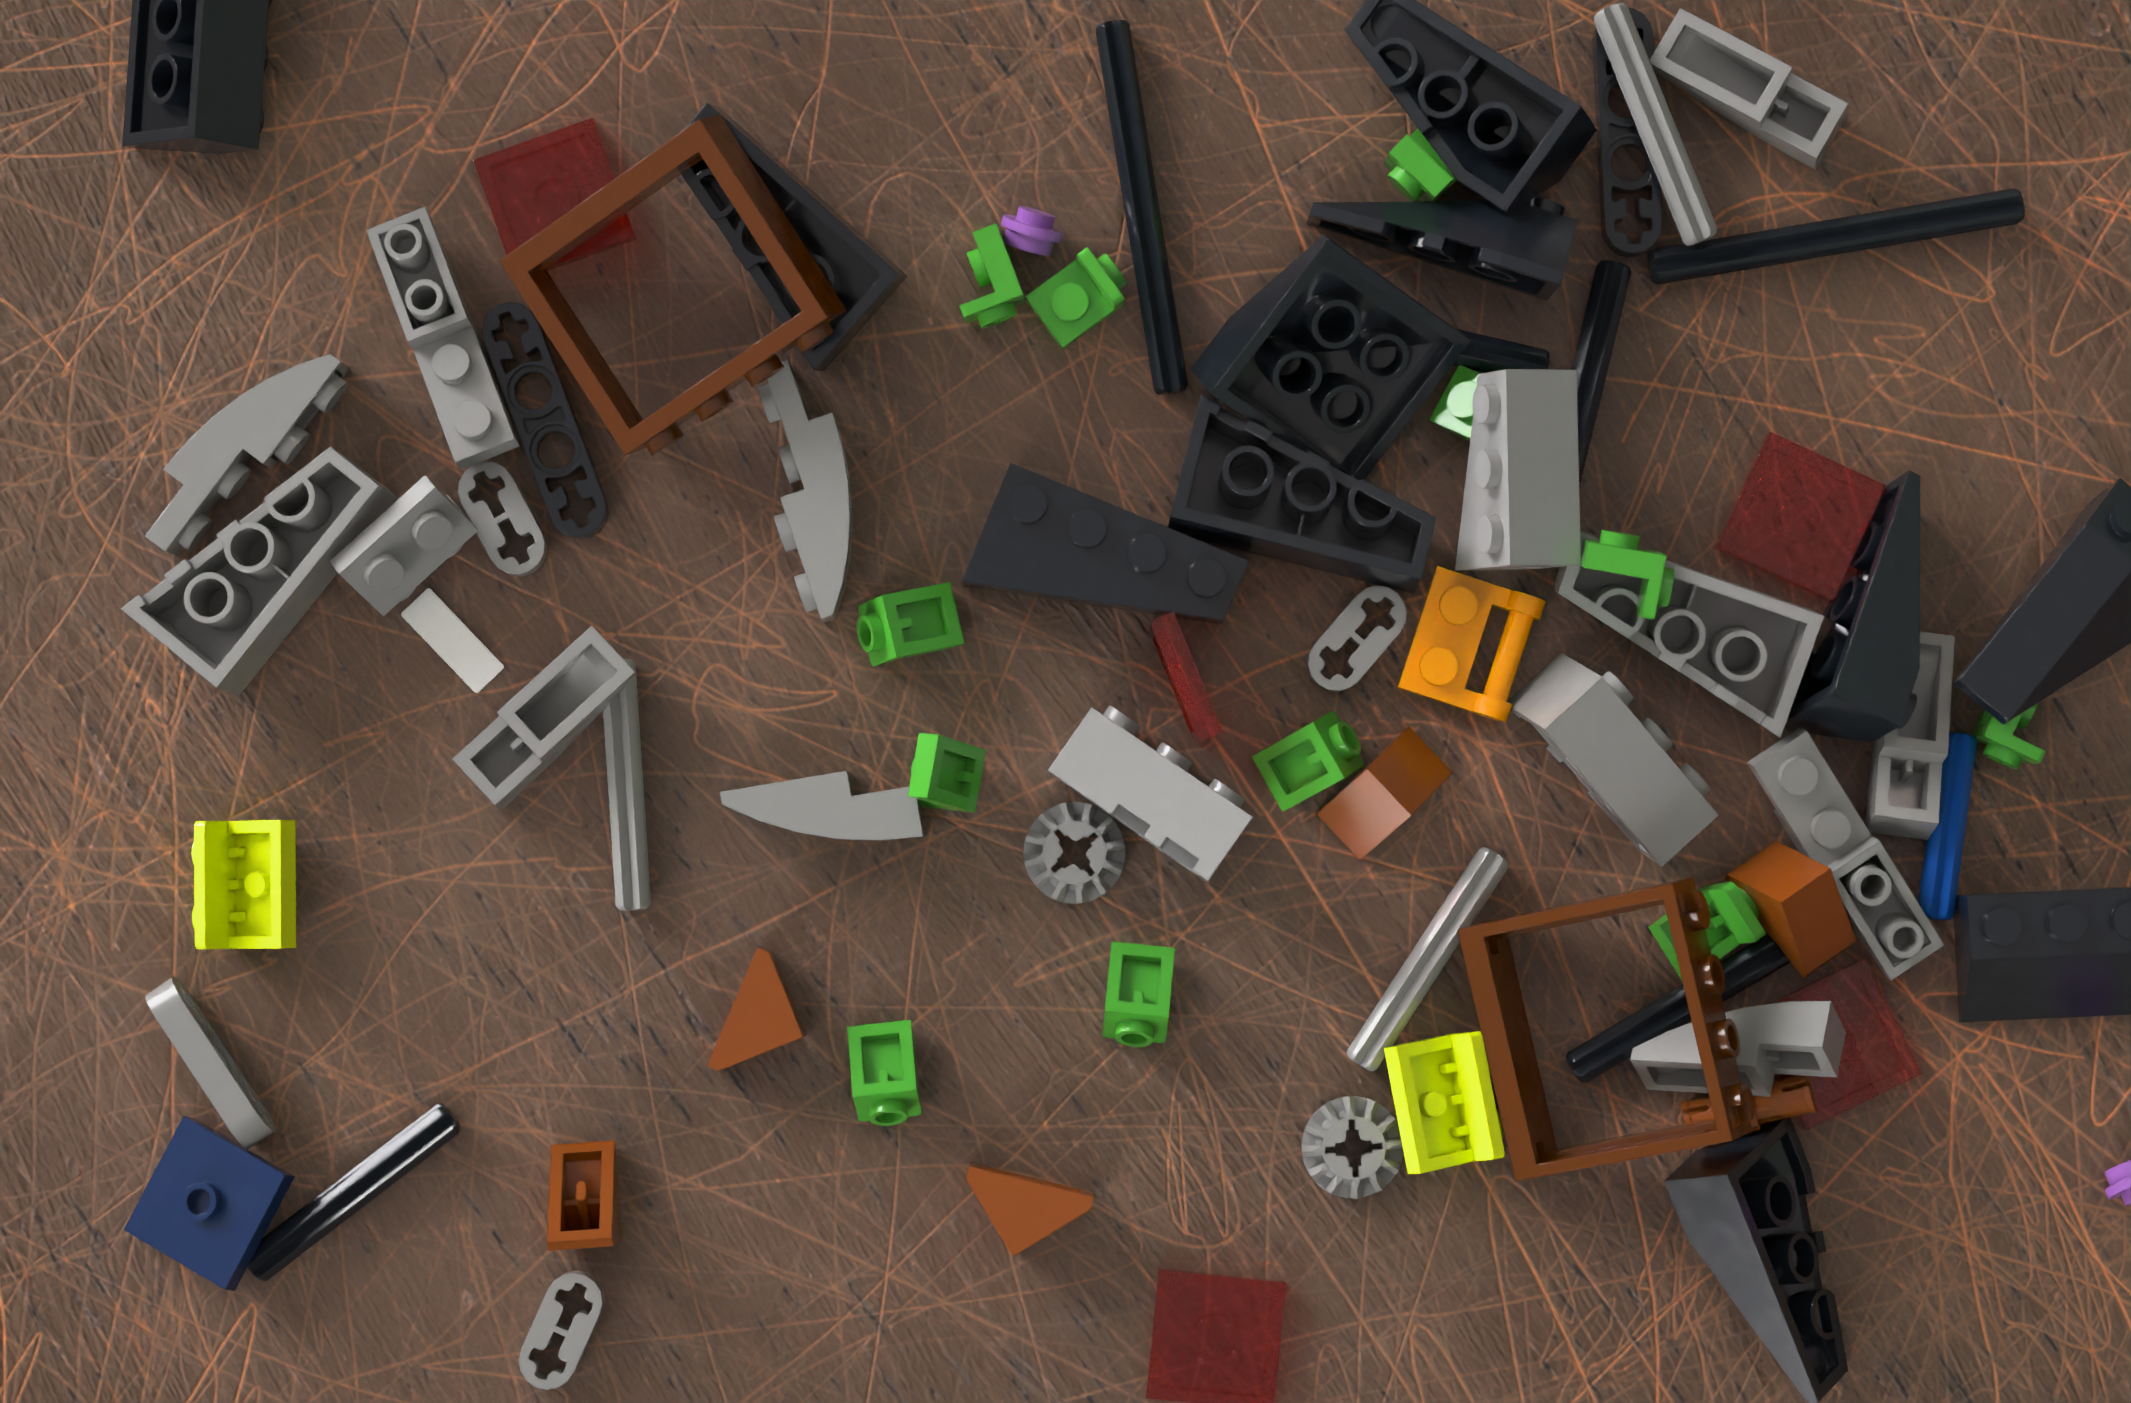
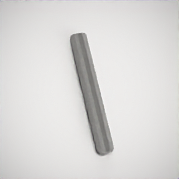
M1624 3L1608 6L1596 13L1594 24L1682 241L1688 246L1708 240L1717 233L1716 223L1628 6Z
M623 658L627 662V664L636 672V664L634 663V661L628 658ZM635 674L603 710L615 904L618 910L621 911L645 910L651 905L637 677Z
M1486 847L1478 849L1349 1046L1347 1055L1352 1061L1368 1071L1373 1072L1378 1069L1385 1058L1384 1048L1393 1046L1460 943L1458 929L1472 925L1507 871L1509 863L1502 856Z

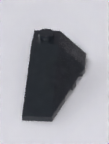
M1535 197L1509 215L1488 201L1313 202L1306 224L1547 301L1561 285L1577 220L1563 216L1564 206L1544 198Z
M2119 478L2085 506L1954 682L1955 686L2003 725L2131 643V486Z

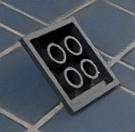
M1323 235L1226 321L1192 366L1191 370L1210 394L1248 420L1272 431L1273 436L1306 453L1310 451L1330 461L1329 465L1360 481L1368 476L1471 340L1330 238Z

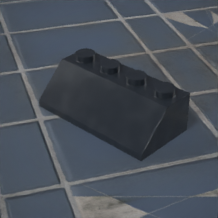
M132 0L122 146L135 149L215 154L259 150V138L264 125V113L262 110L264 71L268 63V49L266 46L268 9L272 0Z
M2131 887L1957 895L1953 918L1959 1022L2131 1015Z

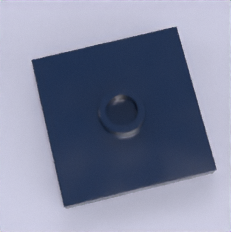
M183 1116L124 1230L224 1290L235 1291L295 1176L197 1119Z

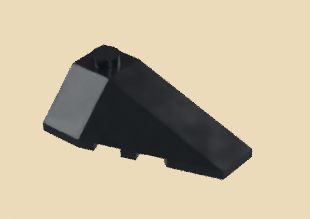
M1365 0L1344 29L1455 179L1508 215L1560 182L1597 131L1582 106L1416 0Z
M1910 470L1882 488L1849 558V565L1857 569V572L1846 580L1836 598L1831 597L1823 614L1833 624L1817 653L1811 652L1784 727L1788 731L1793 732L1801 727L1813 735L1874 742L1896 728H1903L1915 710L1917 695L1912 693L1920 670V475Z
M1791 1117L1762 1124L1761 1131L1748 1133L1734 1141L1709 1145L1696 1150L1664 1182L1670 1195L1671 1204L1678 1214L1690 1243L1806 1402L1818 1403L1848 1371L1835 1295L1830 1290L1822 1288L1819 1272L1818 1254L1826 1252L1823 1230L1812 1231L1805 1195L1815 1193L1812 1170Z

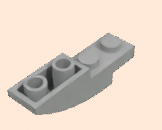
M426 207L367 229L366 232L405 337L416 356L456 465L462 470L519 447L520 445L502 399L504 397L490 360Z
M331 354L300 363L251 388L211 417L181 447L163 469L182 483L183 486L145 537L165 552L176 556L179 555L183 548H186L188 551L193 550L210 530L213 521L207 516L222 496L230 500L239 492L249 478L251 469L246 464L252 456L272 469H275L280 461L289 464L297 457L310 437V434L304 429L319 410L328 413L345 393L348 382L343 378L350 368Z
M786 360L782 362L784 368L767 379L769 384L758 387V391L769 423L782 421L789 444L778 447V451L788 481L791 484L801 480L804 489L780 497L785 512L775 515L774 520L785 552L794 549L798 550L805 573L794 576L806 613L817 609L820 619L823 622H827L837 617L847 581L853 527L851 484L846 454L833 412L809 420L792 366Z
M1799 727L1747 762L1775 807L1772 811L1798 852L1831 868L1853 932L1889 980H1893L1944 946L1885 848L1878 839L1870 834L1806 730Z

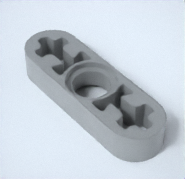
M172 977L146 994L147 1004L156 1020L237 1141L244 1148L250 1149L275 1132L274 1122L265 1106L184 985L177 978Z

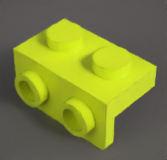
M295 820L196 821L191 851L194 864L192 924L195 930L196 949L296 948Z
M1480 1031L1446 1034L1384 1048L1408 1174H1422L1469 1162L1488 1161L1504 1157L1505 1151L1502 1141L1504 1129L1500 1113L1496 1109L1490 1068Z

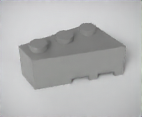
M1504 369L1478 374L1477 387L1472 402L1473 421L1455 571L1531 570L1581 565L1577 370Z
M1561 652L1507 702L1512 704L1511 710L1518 718L1522 717L1536 728L1549 744L1546 749L1559 763L1564 761L1587 788V794L1642 854L1662 867L1719 816L1704 798L1711 792V789L1690 765L1684 763L1679 768L1666 753L1673 746L1670 739L1650 718L1646 717L1642 722L1637 719L1627 707L1634 700V697L1615 675L1607 671L1603 676H1600Z
M1109 705L1104 714L1091 707L1048 769V772L1203 881H1208L1252 819L1251 815L1241 809L1246 800L1215 778L1208 787L1189 774L1188 770L1193 763L1167 744L1161 742L1155 751L1136 738L1135 735L1141 727L1114 707Z

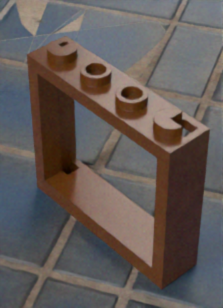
M721 115L698 119L499 260L625 456L647 448L653 456L666 446L675 443L684 436L679 425L695 414L703 422L734 402L729 394L730 390L746 379L753 388L784 368L779 359L780 356L796 345L804 353L823 342L826 337L834 332L829 323L847 311ZM703 159L801 312L643 420L546 269Z
M1693 877L1485 921L1458 929L1515 1181L1731 1142L1753 1131L1750 1121L1754 1119L1755 1115L1754 1099L1749 1086L1746 1083H1741L1736 1057L1740 1053L1739 1035L1734 1022L1730 1018L1726 1019L1721 993L1725 989L1724 971L1719 958L1715 954L1711 955L1706 929L1710 925L1709 907L1704 894L1696 890ZM1665 905L1714 1119L1557 1148L1508 937Z

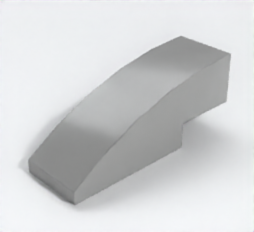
M1681 8L1650 59L1652 68L1677 87L1742 129L1814 170L1818 167L1847 117V102L1792 74V67Z
M590 626L497 711L499 716L452 760L487 798L502 811L593 722L635 676L636 672L593 626Z
M1920 631V670L1912 693L1917 695L1915 710L1903 728H1896L1875 740L1872 744L1865 825L1870 833L1928 840L1939 824L1942 763L1948 755L1955 636Z
M849 771L720 792L722 805L755 820L798 833L841 840L869 841L925 837L919 800L908 796L909 786L854 795Z
M1789 1001L1749 1006L1725 1012L1726 1019L1730 1018L1738 1031L1740 1053L1736 1057L1741 1083H1746L1749 1086L1752 1096L1770 1097L1775 1074L1838 1077L1846 1031L1831 1001ZM1692 1022L1669 1030L1632 1048L1630 1060L1647 1090L1708 1093Z

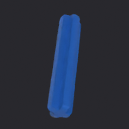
M1949 732L1948 755L1942 763L1939 824L1929 839L1926 840L1918 903L1928 919L1951 920L1955 912L1977 746L1976 737L1966 733Z

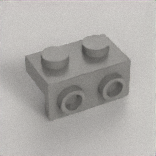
M424 475L329 562L339 575L384 617L400 601L408 598L415 588L445 560L454 556L462 548L463 544L478 532V529L449 495H445Z

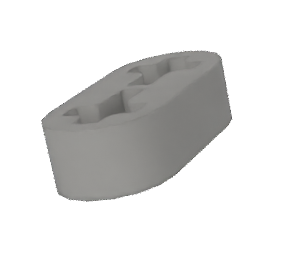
M483 461L470 466L464 471L459 480L458 494L470 521L478 529L477 534L490 559L497 568L513 576H526L534 573L542 567L547 558L548 543L545 533L517 480L508 469L495 462ZM485 474L492 481L502 479L505 487L497 493L505 512L497 517L488 503L483 500L476 503L473 501L472 495L480 489L477 479ZM511 521L515 531L520 536L528 537L532 535L535 543L527 549L530 559L525 563L521 564L514 557L504 559L501 551L509 546V540L501 526Z
M1372 586L1365 588L1353 598L1316 641L1308 654L1306 667L1309 677L1316 686L1325 691L1340 692L1351 688L1363 677L1399 635L1406 623L1407 611L1404 601L1399 594L1388 587ZM1382 599L1387 600L1392 605L1387 614L1393 622L1392 627L1386 630L1382 626H1377L1365 639L1361 638L1355 631L1367 616L1361 608L1363 602L1368 600L1376 605ZM1350 639L1358 646L1346 662L1347 666L1352 670L1350 676L1346 679L1342 675L1336 674L1330 680L1325 678L1321 674V670L1325 666L1324 660L1319 656L1321 651L1327 648L1334 653Z
M580 1270L566 1272L553 1281L544 1296L519 1356V1366L522 1375L527 1382L536 1388L545 1390L558 1388L568 1382L578 1369L602 1315L606 1301L603 1286L589 1272ZM579 1283L587 1288L584 1298L593 1303L591 1311L581 1309L574 1316L570 1327L560 1323L567 1303L563 1299L558 1298L561 1289L570 1291ZM557 1333L565 1337L558 1357L566 1362V1367L564 1370L555 1368L548 1376H545L538 1372L540 1361L532 1356L534 1348L544 1350L551 1343L554 1334Z

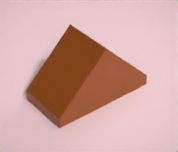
M1408 727L1316 814L1349 850L1361 860L1406 821L1453 772Z
M1777 841L1738 866L1725 877L1727 882L1735 883L1737 887L1743 889L1753 899L1759 913L1758 921L1803 978H1806L1835 958L1856 941L1831 868Z
M762 946L757 947L707 1067L720 1071L807 1035L773 951Z
M615 1140L551 1145L547 1227L548 1251L614 1246L622 1239Z
M972 1162L969 1163L966 1174L968 1184L1012 1257L1091 1210L1094 1199V1192Z

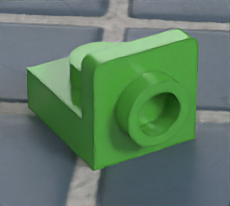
M996 223L972 232L978 248L966 252L979 288L992 284L994 289L993 293L959 306L966 324L978 320L982 329L995 326L1017 316L1014 306L1025 302L1023 292Z
M1086 247L1077 254L1076 260L1026 295L1025 299L1061 349L1064 350L1124 306L1125 298L1119 290L1127 285V282L1106 253L1096 259L1089 248Z
M950 582L881 595L858 606L857 635L860 645L868 653L873 667L884 665L897 659L951 649L965 644Z
M2038 703L2004 725L1983 709L1971 734L1976 737L1977 741L1986 744L1983 755L2015 770L2019 769L2021 762L2026 764L2041 763L2046 753L2045 750L2013 736L2016 727L2023 730L2028 725Z
M1334 711L1325 714L1251 756L1282 812L1339 782L1364 766V762L1359 755L1361 753V745L1356 733L1348 723L1340 721Z
M919 733L915 758L911 766L908 796L918 799L921 806L930 809L975 813L986 750L939 734Z
M1111 942L1103 1037L1113 1038L1120 1044L1130 1047H1145L1152 1043L1166 1042L1175 948Z
M911 1020L847 1027L852 1096L858 1120L862 1122L870 1121L880 1126L900 1124L908 1117L921 1115L922 1109L917 1083Z

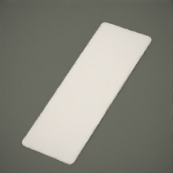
M427 588L401 613V616L475 693L480 692L503 670L504 665L430 588Z

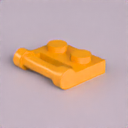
M1437 566L1396 688L1486 718L1507 723L1512 704L1507 702L1514 678L1533 620L1541 619L1546 601ZM1491 606L1509 611V615L1483 694L1465 689Z

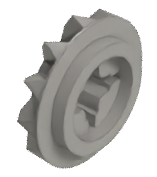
M1065 802L1047 809L1033 822L1025 838L1024 863L1032 882L1048 897L1064 903H1085L1102 896L1116 883L1124 866L1125 843L1119 827L1106 812L1088 803ZM1059 829L1064 836L1068 835L1074 841H1078L1083 837L1088 838L1093 833L1098 836L1091 843L1092 847L1086 852L1087 859L1091 862L1089 866L1095 872L1092 876H1089L1084 869L1080 870L1074 864L1069 865L1065 869L1061 867L1055 873L1051 870L1058 863L1057 858L1063 853L1062 847L1059 845L1060 840L1054 834L1056 830Z
M1345 1096L1327 1102L1309 1119L1302 1137V1157L1308 1173L1321 1188L1332 1195L1352 1199H1360L1382 1191L1400 1170L1403 1147L1398 1123L1385 1107L1369 1098ZM1351 1119L1354 1120V1129L1358 1130L1361 1140L1370 1141L1372 1144L1380 1143V1148L1371 1149V1152L1361 1154L1360 1165H1357L1358 1175H1353L1352 1167L1349 1166L1345 1155L1325 1152V1147H1335V1143H1341L1346 1140V1131L1349 1130L1348 1120Z

